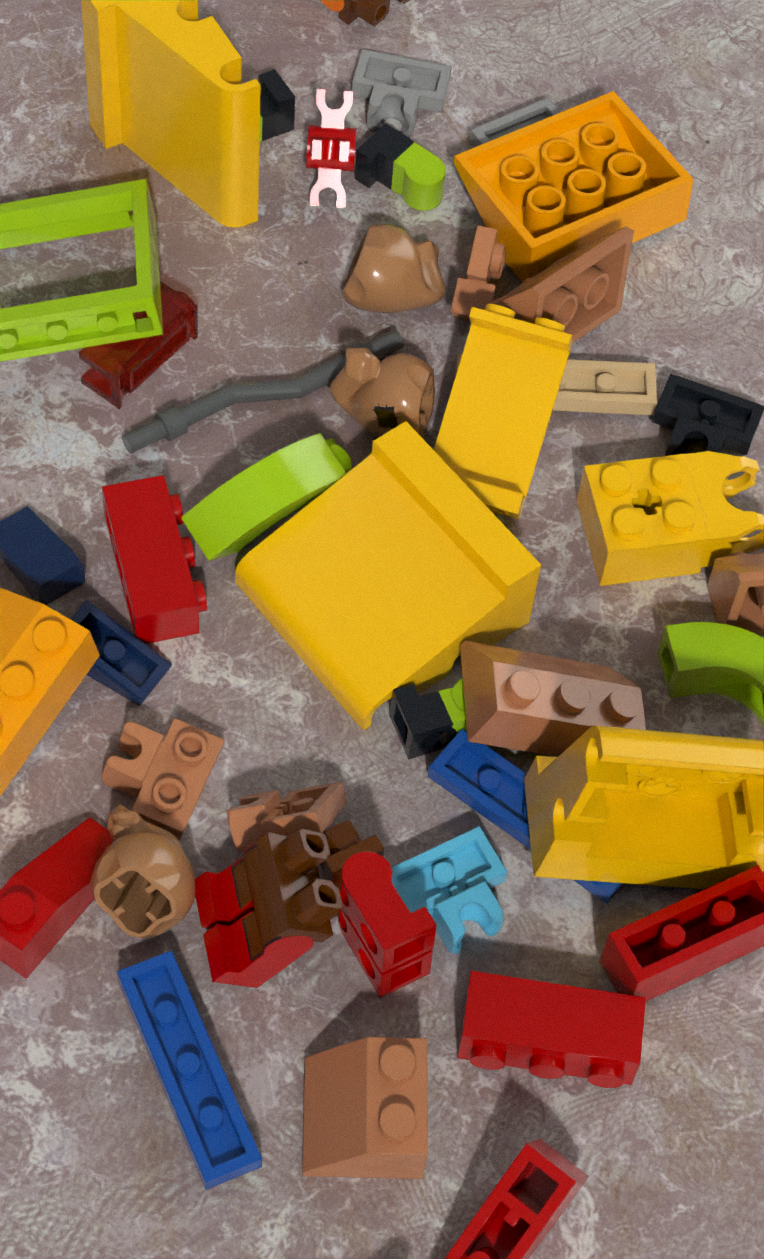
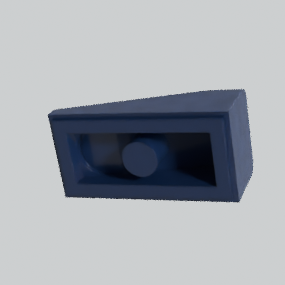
M28 506L0 521V557L34 601L47 605L85 583L84 564L72 549Z
M87 599L70 618V620L91 632L100 655L87 673V676L138 706L144 702L172 666L170 662Z

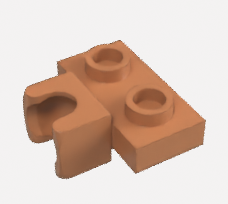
M477 225L466 274L467 279L461 277L457 279L451 307L452 317L470 321L469 315L472 307L485 310L486 304H490L495 300L497 290L496 286L491 284L492 278L501 280L507 252L505 251V244H501L499 241L497 229Z
M174 718L164 740H162L163 735L137 723L127 722L124 724L118 747L122 752L133 757V759L127 760L118 756L109 757L101 776L102 782L108 787L137 798L131 811H136L145 821L171 832L180 841L225 740Z
M341 781L290 791L283 799H281L278 789L246 795L239 798L240 806L227 810V817L235 847L239 853H243L247 848L257 844V839L267 832L286 836L301 829L323 832L327 826L334 823L333 819L348 802Z

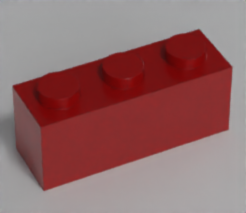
M164 475L102 486L104 518L134 636L143 643L149 644L199 634V612L207 611V601L202 580L192 581L189 568L195 567V556L190 537H181L178 525H182L184 522L181 519L183 511L178 493L169 495Z
M757 865L609 933L599 962L617 993L646 997V1001L763 947L764 873Z
M470 971L465 994L457 1058L470 1060L472 1065L486 1070H499L505 1066L529 1069L532 1075L545 1079H558L564 1075L588 1078L589 1083L603 1088H617L623 1084L632 1085L641 1061L646 997Z

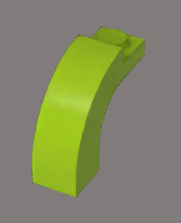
M321 433L309 436L272 453L237 474L196 504L181 519L208 561L238 553L266 529L312 502L353 469L351 459L347 452L336 444L333 438L325 440Z
M688 622L665 625L657 655L669 697L676 698L698 694L727 696L747 706L758 717L764 727V638L743 628L716 622Z

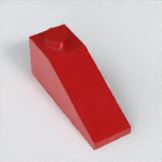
M87 818L16 872L0 889V961L27 979L94 900L90 880L96 862L106 847L112 843L108 829L92 818Z
M538 1139L526 1143L444 1259H528L558 1221L589 1176L543 1140Z

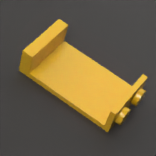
M486 304L485 310L476 307L471 308L469 315L471 327L434 451L491 512L520 520L573 345L572 334L565 333V326L556 321L536 318L533 324L515 319L516 312L509 308L495 304Z

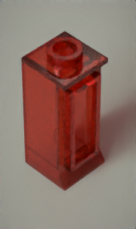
M161 281L163 335L86 347L79 352V359L92 367L81 377V383L118 409L122 406L125 394L134 392L190 340V337L194 340L198 337V306L194 304L187 294L182 291H175ZM146 311L134 313L136 319L148 317Z

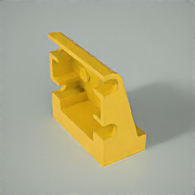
M81 0L89 124L104 148L108 149L123 143L224 226L237 228L257 222L259 207L261 85L257 79L240 84L242 81V57L214 17L198 19V0Z
M405 421L373 440L372 453L249 551L236 567L235 583L364 731L371 726L374 712L389 699L392 700L394 689L414 684L419 695L451 674L453 663L461 654L460 645L464 641L494 646L529 623L541 564L411 425Z
M593 725L560 756H536L524 778L534 877L707 889L757 865L764 873V740Z

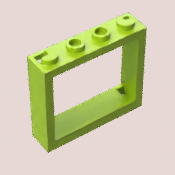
M146 179L0 204V249L134 227L137 286L0 309V362L163 335L157 223ZM147 312V318H135L134 313Z

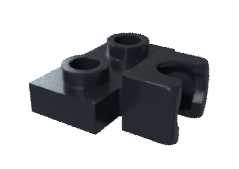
M670 373L656 406L652 422L673 429L665 456L705 451L721 453L723 447L747 455L761 421L764 406Z

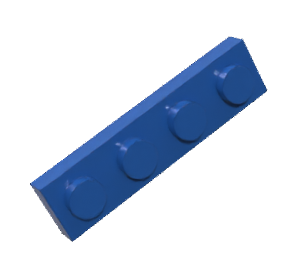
M461 729L429 766L428 777L531 850L524 784L526 773L488 746L468 742L467 732ZM574 880L606 904L611 901L624 884Z
M172 950L117 971L118 983L205 1190L261 1168L262 1157Z

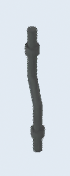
M393 330L369 343L357 342L347 348L365 347L374 356L381 359L402 349L404 343L399 332ZM347 348L341 350L340 357L294 379L230 383L180 408L175 405L156 413L155 420L122 435L124 446L132 454L163 438L171 441L187 433L188 426L235 403L302 398L330 384L345 366Z

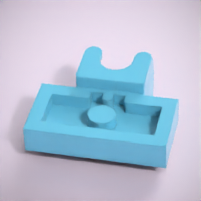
M480 826L391 868L393 871L392 884L410 913L426 907L437 925L436 931L450 953L458 954L461 951V940L465 934L463 921L470 920L478 923L488 936H495L502 928L504 921L503 911L490 889L505 882L507 870Z

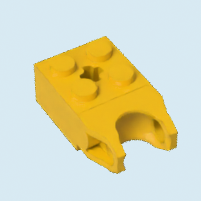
M705 451L585 465L577 496V505L599 586L699 574L702 567L713 566L715 559L718 557H724L735 552L749 553L763 548L764 515L754 511L740 510L726 500L755 485L756 475L760 471L758 462L747 457ZM745 472L735 479H726L731 474ZM756 530H763L755 536L744 537Z

